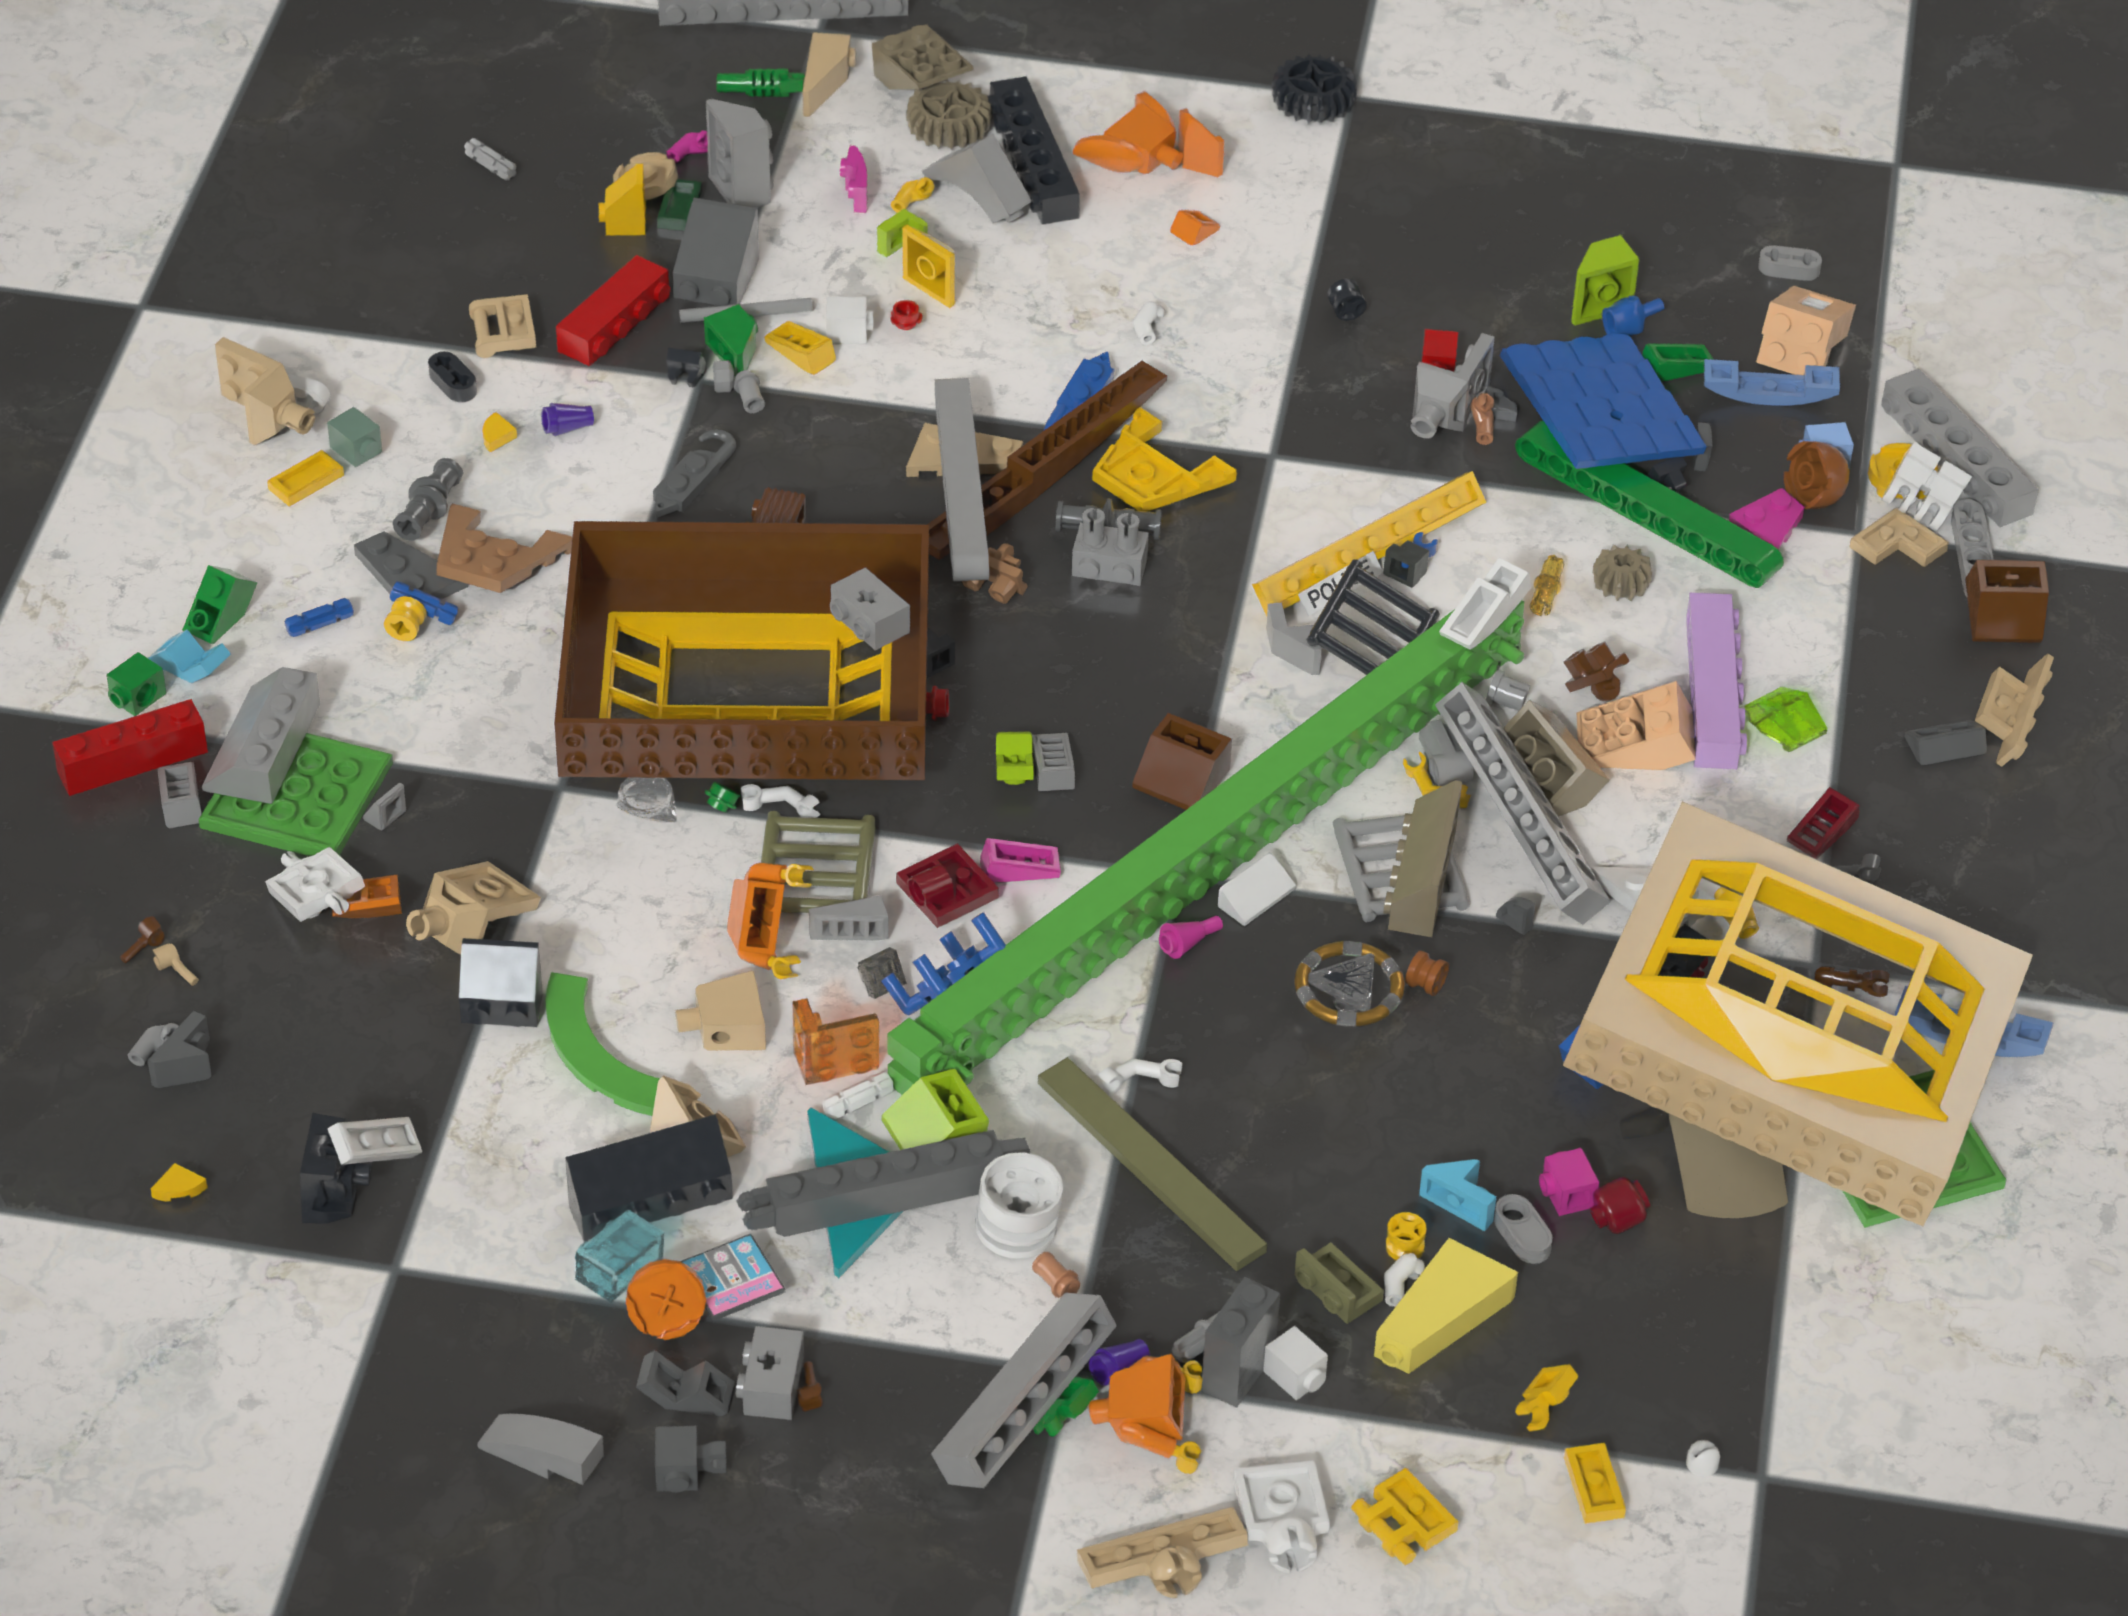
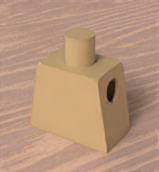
M754 971L698 985L695 988L696 1007L675 1010L678 1033L700 1030L703 1048L708 1051L766 1049L765 1022Z

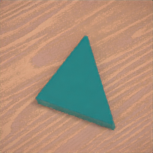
M812 1107L807 1110L816 1168L889 1152ZM903 1211L827 1227L834 1276L840 1278Z

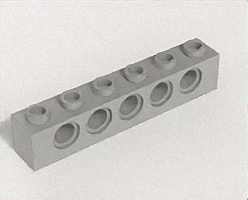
M1920 369L1885 381L1881 404L1884 411L1920 446L1941 458L1938 462L1940 467L1947 461L1972 476L1963 492L1983 506L1985 515L1989 516L1999 527L2033 515L2038 488Z

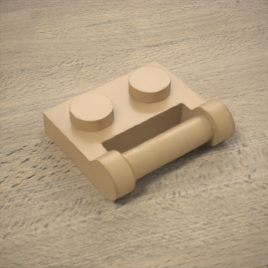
M528 294L481 299L470 303L469 314L475 324L477 335L475 349L479 357L489 358L495 352L536 348ZM489 315H497L500 335L490 336L487 320Z

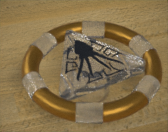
M1340 941L1323 945L1311 951L1299 963L1295 974L1296 995L1305 1009L1319 1019L1337 1026H1364L1384 1019L1399 1006L1405 989L1403 973L1395 960L1382 950L1362 942ZM1339 955L1357 957L1312 972L1321 961ZM1375 962L1381 966L1390 980L1391 988L1390 993L1377 1007L1370 1009ZM1308 983L1333 996V1003L1339 1010L1337 1011L1321 1004Z

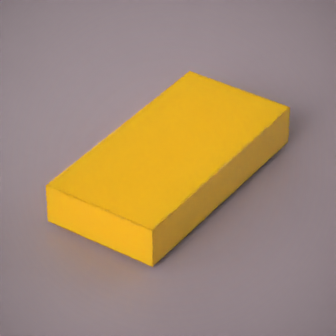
M320 450L267 480L268 490L290 507L344 476V470L342 465L326 452Z

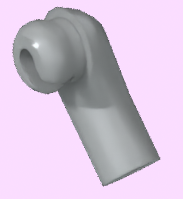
M168 1023L148 1028L128 1053L129 1060L137 1066H143L179 1025Z

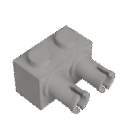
M1094 508L1085 510L1082 514L1083 523H1080L1072 551V576L1140 586L1148 559L1149 532L1138 531V516L1132 514L1131 525H1129L1128 513L1121 514L1117 518L1118 528L1104 526L1105 514L1102 510L1097 509L1096 520L1094 519Z

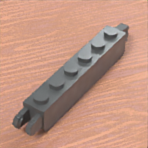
M991 1130L767 1178L765 1187L752 1189L751 1191L747 1190L739 1194L740 1196L736 1201L742 1212H747L742 1220L748 1230L753 1231L774 1227L776 1234L786 1237L979 1195L980 1181L985 1167L995 1158L1008 1153L1030 1154V1149L1026 1138L998 1140L995 1131Z

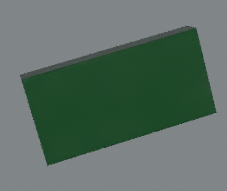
M676 180L674 186L665 193L657 217V228L685 230L692 201L694 198L700 199L702 182Z

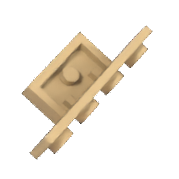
M2048 653L2029 669L2024 683L2001 667L1991 674L1975 721L2003 740L1996 763L2001 767L2012 758L2017 760L2028 745L2025 738L2036 722L2033 716L2044 699V695L2041 694L2042 690L2052 677L2050 668L2054 657Z

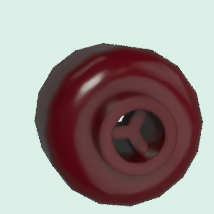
M1619 1177L1593 1192V1202L1595 1205L1590 1207L1589 1211L1599 1229L1606 1226L1613 1234H1621L1644 1222L1647 1218L1646 1209L1650 1208L1651 1205L1644 1189L1637 1180L1631 1182L1627 1177Z

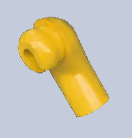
M922 177L919 180L905 182L891 202L892 209L898 213L902 209H907L908 205L912 202L929 198L935 187L933 181L928 177Z

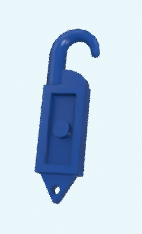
M1104 352L1090 360L1083 358L1058 398L1056 407L1045 423L1044 430L1112 382L1114 379V369L1110 366L1108 352Z

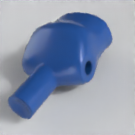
M1629 296L1616 301L1612 306L1604 308L1602 311L1606 334L1621 333L1634 335L1641 333L1644 329L1645 318L1664 310L1663 301L1657 298L1642 305L1637 296Z

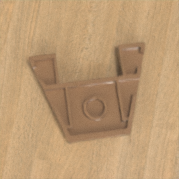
M452 503L437 560V575L502 593L530 577L532 569L539 565L549 566L555 562V556L563 551L567 555L570 554L572 536L546 530L532 547H527L511 539L502 540L475 530L481 522V511Z

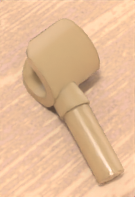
M165 944L153 949L156 955L153 959L159 970L172 966L192 986L197 984L199 979L180 961L177 949L173 944Z

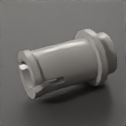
M744 370L735 376L733 386L735 391L740 393L745 411L756 413L765 406V401L759 389L760 380L752 371Z

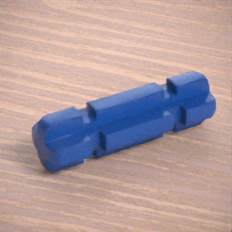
M400 581L394 584L390 592L389 599L394 602L395 599L403 596L412 597L425 607L426 616L431 618L437 616L439 617L438 621L447 625H452L458 613L456 605L445 602V604L440 603L441 599L416 588L412 591L409 589V585Z
M342 598L334 601L333 605H322L303 612L302 616L294 615L286 618L284 622L289 636L297 637L305 634V630L313 631L336 623V619L344 620L352 617L354 611L349 599Z

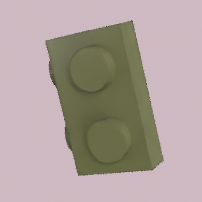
M1329 1243L1312 1255L1305 1248L1296 1253L1295 1276L1300 1285L1305 1289H1310L1322 1300L1329 1312L1337 1314L1347 1324L1383 1301L1384 1290L1334 1244Z

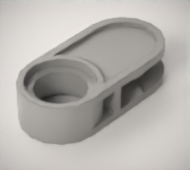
M1510 1194L1500 1198L1496 1203L1494 1223L1515 1255L1520 1260L1532 1264L1542 1263L1547 1260L1551 1254L1553 1236L1532 1204L1520 1195ZM1507 1210H1517L1524 1217L1519 1220H1510L1503 1213Z

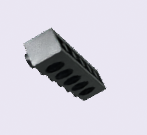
M1027 76L990 82L988 102L990 103V108H992L995 130L997 134H1002L1005 153L1011 154L1012 167L1016 173H1019L1020 181L1032 200L1029 203L1032 213H1037L1042 225L1079 219V190Z

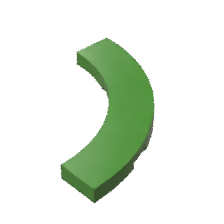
M551 972L546 992L547 1023L552 1043L565 1066L591 1091H599L605 1096L614 1099V1104L623 1108L652 1116L660 1078L649 1076L626 1066L608 1053L595 1038L588 1025L584 1011L588 978Z

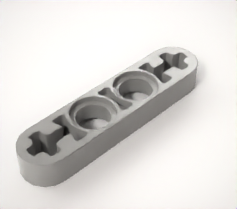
M1961 499L1953 506L1951 526L1964 594L1967 597L1965 578L1973 567V564H1970L1968 561L1973 559L1994 560L1983 506L1972 499ZM1966 515H1968L1969 518L1972 519L1971 522L1966 523V522H1967V516H1966ZM1973 536L1978 538L1980 541L1971 542L1964 539L1963 537Z

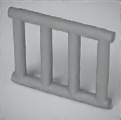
M1405 815L1346 822L1344 818H1337L1333 821L1334 832L1359 911L1365 922L1373 921L1378 915H1386L1383 913L1385 900L1372 901L1368 889L1389 887L1392 871L1363 875L1360 862L1396 858L1398 843L1355 848L1351 836L1401 831ZM1451 852L1445 878L1450 892L1442 893L1439 908L1456 906L1457 910L1463 911L1469 907V902L1453 852Z

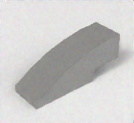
M499 1414L478 1442L479 1449L549 1479L552 1473L555 1472L582 1485L604 1456L602 1435L566 1422L535 1415Z

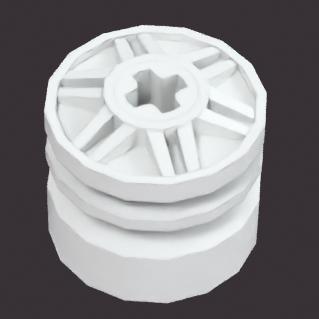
M1008 1153L995 1158L985 1167L980 1181L979 1202L975 1216L976 1234L984 1246L997 1255L1011 1259H1020L1041 1254L1053 1243L1057 1232L1059 1209L1063 1195L1062 1178L1055 1167L1042 1157L1028 1153Z

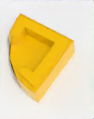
M497 412L491 414L483 424L484 445L489 452L517 438V429Z
M174 1163L151 1188L152 1198L165 1202L172 1201L171 1198H180L188 1195L192 1198L207 1188L206 1178Z

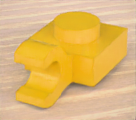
M1570 1364L1542 1368L1522 1394L1525 1400L1518 1404L1515 1412L1517 1415H1525L1532 1412V1421L1527 1426L1529 1431L1545 1428L1549 1421V1405H1557L1568 1397L1570 1387L1579 1377Z

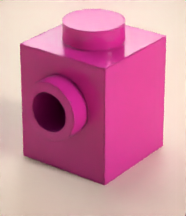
M1582 1148L1560 1151L1553 1155L1545 1156L1543 1173L1539 1175L1540 1188L1545 1197H1550L1558 1215L1562 1216L1594 1206L1593 1192L1598 1189L1599 1181Z

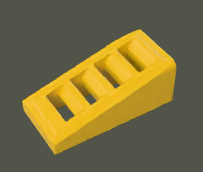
M786 321L764 336L765 342L812 375L817 374L836 360L830 338L793 322Z

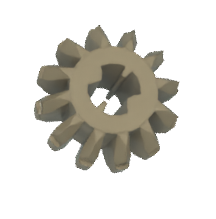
M1613 544L1611 550L1602 549L1600 555L1596 558V562L1593 564L1592 573L1594 574L1595 588L1602 590L1604 597L1615 596L1617 601L1620 597H1625L1632 601L1635 595L1643 596L1652 580L1650 557L1643 556L1641 549H1629L1628 544L1625 548H1619Z

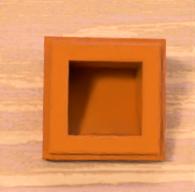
M1178 210L1170 232L1189 245H1196L1217 232L1220 226L1198 210Z

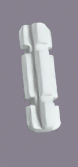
M881 1072L872 1076L871 1082L866 1079L841 1091V1096L839 1097L837 1094L823 1100V1111L827 1117L833 1120L845 1115V1110L850 1113L877 1100V1095L881 1098L892 1093L894 1090L892 1078H890L887 1072Z

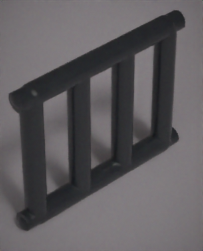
M1354 559L1346 568L1311 629L1307 643L1312 647L1321 646L1367 675L1377 668L1378 665L1327 634L1326 632L1331 624L1387 659L1400 650L1340 613L1339 609L1343 602L1408 643L1436 624L1440 613L1435 608L1428 610L1364 570L1361 561ZM1355 581L1419 620L1421 623L1415 631L1353 592L1351 588Z

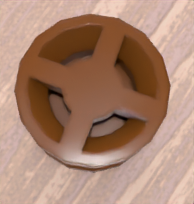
M1422 950L1418 951L1408 967L1405 976L1406 985L1411 987L1420 986L1424 988L1427 994L1431 996L1437 995L1447 978L1449 962L1442 959L1435 961L1430 958L1429 953Z

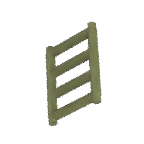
M770 811L768 813L761 863L775 864L776 857L857 861L855 873L804 871L802 876L803 882L810 883L812 886L854 888L852 900L783 897L781 912L809 913V909L868 898L875 835L874 816L865 815L862 820L785 817L781 816L777 811ZM779 831L860 834L859 846L778 843Z

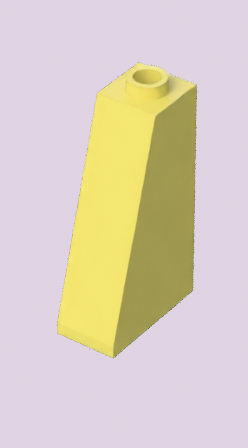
M1448 1238L1377 1330L1374 1356L1390 1367H1396L1408 1374L1508 1305L1515 1297L1518 1272Z

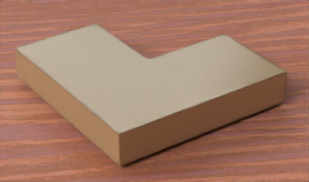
M1896 507L1852 537L1849 547L1875 565L1896 550H1900L1925 567L1947 552L1949 542L1907 514L1902 513Z

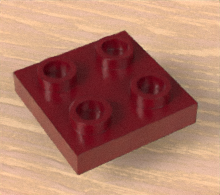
M958 843L896 873V884L936 928L999 898V887Z

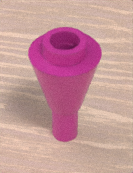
M1214 916L1201 922L1165 923L1160 928L1159 945L1171 958L1178 959L1206 935L1221 930L1223 928L1222 920L1219 916Z

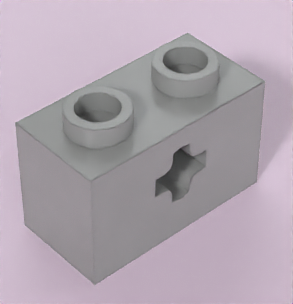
M864 568L831 585L830 610L836 620L842 621L854 632L858 639L864 640L874 650L910 633V605L868 569Z
M755 1326L752 1342H745L743 1366H747L746 1374L739 1373L737 1380L736 1397L743 1398V1415L792 1420L804 1359L803 1331Z

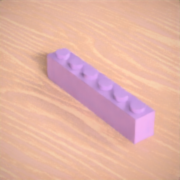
M1691 592L1689 594L1686 628L1690 704L1693 710L1696 760L1693 761L1694 767L1737 769L1739 755L1746 754L1747 734L1740 733V729L1744 730L1745 708H1739V704L1743 703L1744 685L1743 683H1737V679H1741L1742 658H1736V655L1740 653L1741 637L1740 633H1734V630H1738L1739 609H1733L1732 594Z

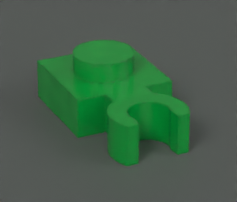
M1074 1377L1034 1426L1035 1434L1041 1433L1045 1428L1049 1436L1054 1437L1062 1430L1063 1421L1066 1418L1076 1419L1078 1415L1082 1414L1087 1409L1088 1404L1099 1393L1094 1381Z

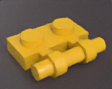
M1407 1468L1402 1469L1374 1487L1373 1497L1378 1501L1377 1503L1370 1506L1363 1498H1359L1351 1506V1510L1359 1517L1358 1523L1368 1533L1373 1532L1383 1542L1382 1548L1391 1557H1397L1404 1565L1411 1563L1416 1557V1553L1408 1546L1411 1542L1416 1541L1427 1551L1458 1530L1457 1519ZM1390 1516L1401 1525L1395 1531L1384 1521Z

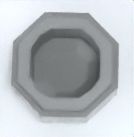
M715 361L713 363L714 390L716 393H730L734 383L732 364L729 361Z

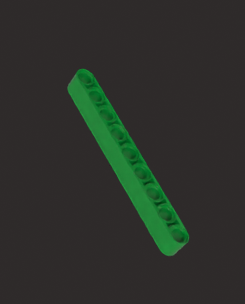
M1539 421L1516 440L1515 449L1517 454L1526 463L1753 588L1761 587L1784 565L1782 554L1770 543L1624 463L1575 469L1544 421Z

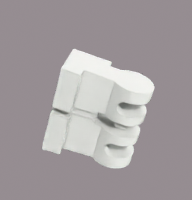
M1914 442L1901 460L1881 500L1890 504L1896 494H1901L1903 501L1898 510L1905 513L1909 506L1916 502L1917 497L1915 496L1920 490L1924 491L1923 495H1925L1923 501L1920 500L1916 506L1917 511L1913 519L1920 522L1927 511L1931 512L1933 517L1928 528L1936 532L1972 476L1947 461L1937 471L1934 470L1941 458Z

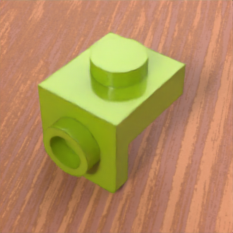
M902 209L877 226V252L887 258L902 248V228L906 225L928 234L927 222L908 210Z
M998 732L996 734L997 780H1004L1005 783L1011 785L1023 784L1026 780H1033L1031 732Z

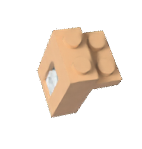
M1792 286L1769 304L1761 333L1764 336L1756 363L1794 375H1804L1805 365L1826 366L1831 348L1848 335L1856 305Z

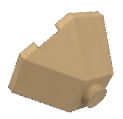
M662 1076L657 1085L650 1133L714 1115V1112L707 1105L698 1101L701 1094L689 1084ZM718 1110L715 1115L719 1123L727 1157L741 1153L746 1148L743 1140L731 1120Z

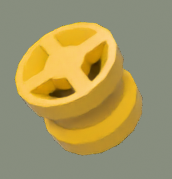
M403 596L395 599L391 612L388 613L384 621L386 632L400 641L413 640L419 631V626L427 615L426 609L418 600L412 597Z
M1402 1212L1390 1218L1387 1225L1386 1251L1394 1260H1397L1403 1254H1415L1416 1258H1420L1423 1255L1427 1229L1426 1223L1420 1216L1410 1212Z

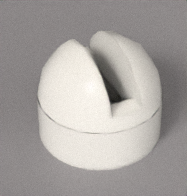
M1707 1440L1696 1441L1688 1450L1687 1468L1697 1476L1706 1477L1713 1475L1719 1467L1720 1454L1718 1448Z

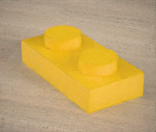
M1605 1443L1565 1448L1564 1461L1584 1524L1624 1518L1626 1507Z

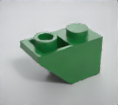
M208 565L182 630H188L191 635L214 644L245 615L258 582L230 569Z

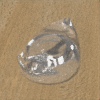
M629 777L620 785L616 806L620 810L650 821L666 823L677 821L672 786L666 778Z

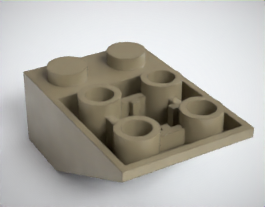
M927 24L914 26L908 31L896 35H888L882 40L871 43L874 76L888 89L918 90L974 70L972 64Z

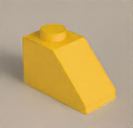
M643 163L634 165L606 188L605 202L599 203V222H605L606 235H645L646 203Z

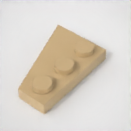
M924 423L906 466V477H919V471H937V476H942L937 425ZM975 432L979 474H998L1007 467V457L1022 447L1023 441Z

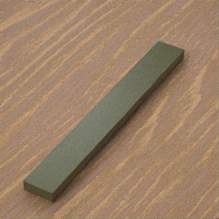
M1068 1057L1038 1075V1084L1236 1272L1267 1252V1243Z

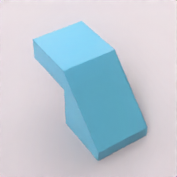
M185 630L169 638L148 659L162 667L163 670L193 683L210 675L231 653L223 643L204 651L191 633Z

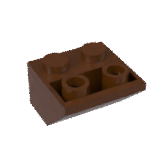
M1976 560L1965 578L1972 640L1974 642L2041 643L2044 635L2049 596L2045 561Z
M1167 713L1149 738L1133 780L1132 788L1187 810L1214 790L1230 770L1232 738Z

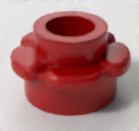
M901 300L895 303L890 317L891 323L901 330H911L916 326V323H921L923 319L922 313L919 312L918 304L911 300Z
M933 686L931 692H927L926 714H932L934 721H937V717H948L949 691L948 689H938L937 686Z

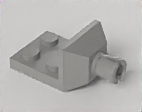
M1482 333L1475 345L1470 344L1466 352L1464 364H1458L1455 372L1419 362L1416 373L1413 418L1410 425L1411 430L1417 436L1426 439L1431 438L1435 435L1438 426L1460 432L1464 431L1473 416L1470 408L1473 398L1478 397L1481 393H1486L1488 386H1490L1494 336Z

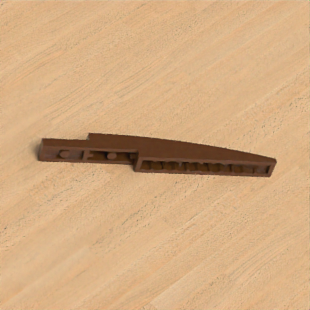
M1140 361L1007 457V467L981 485L986 536L1025 508L1098 447L1167 381L1168 376L1146 362ZM946 511L927 524L929 525V554L938 560H941L950 553Z

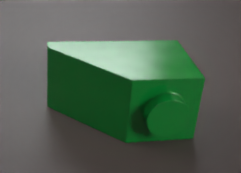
M739 304L704 317L705 343L720 361H729L732 364L734 377L739 372L747 370L756 350L758 325L755 318L751 314L748 315Z

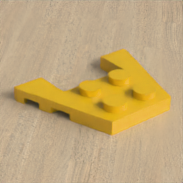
M1139 407L1133 413V420L1130 424H1126L1121 430L1118 441L1115 445H1110L1093 469L1092 479L1136 510L1148 512L1236 481L1237 470L1215 455L1191 472L1182 468L1145 443L1162 432V421Z

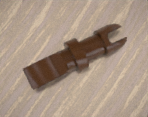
M1822 966L1815 972V981L1830 988L1833 985L1847 987V991L1854 992L1855 988H1860L1864 992L1876 997H1884L1888 993L1887 985L1880 986L1875 984V982L1889 983L1890 974L1883 970H1873L1859 974L1856 969L1843 972L1835 971V967Z

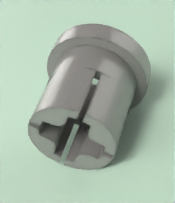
M1498 669L1491 682L1486 701L1491 705L1496 702L1519 711L1525 703L1530 685L1505 676V672Z

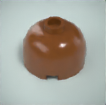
M1802 441L1792 448L1786 459L1791 461L1789 471H1784L1783 477L1786 492L1802 504L1804 509L1827 508L1839 501L1845 494L1849 483V468L1843 453L1829 443L1817 441Z

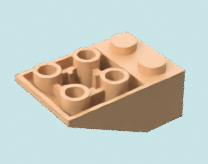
M1677 681L1576 713L1578 742L1600 768L1664 770L1696 760L1693 710Z

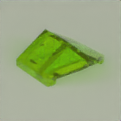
M1779 687L1744 705L1748 721L1762 734L1782 744V748L1787 752H1792L1827 734L1828 728L1807 692Z

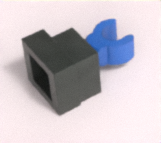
M1419 532L1415 534L1413 542L1407 540L1401 546L1393 543L1385 553L1383 574L1413 588L1426 574L1428 557L1435 555L1438 540L1434 539L1431 543L1424 544L1422 543L1423 533Z

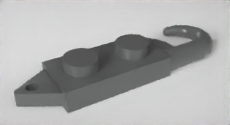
M717 429L707 431L699 437L700 442L714 438L722 440L724 444L716 453L708 450L689 451L653 490L656 518L676 510L683 512L719 474L720 467L733 455L736 449V440L731 433Z

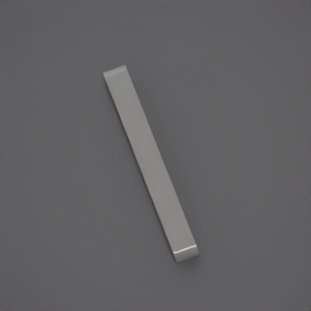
M969 378L935 379V407L953 581L989 580L988 547Z

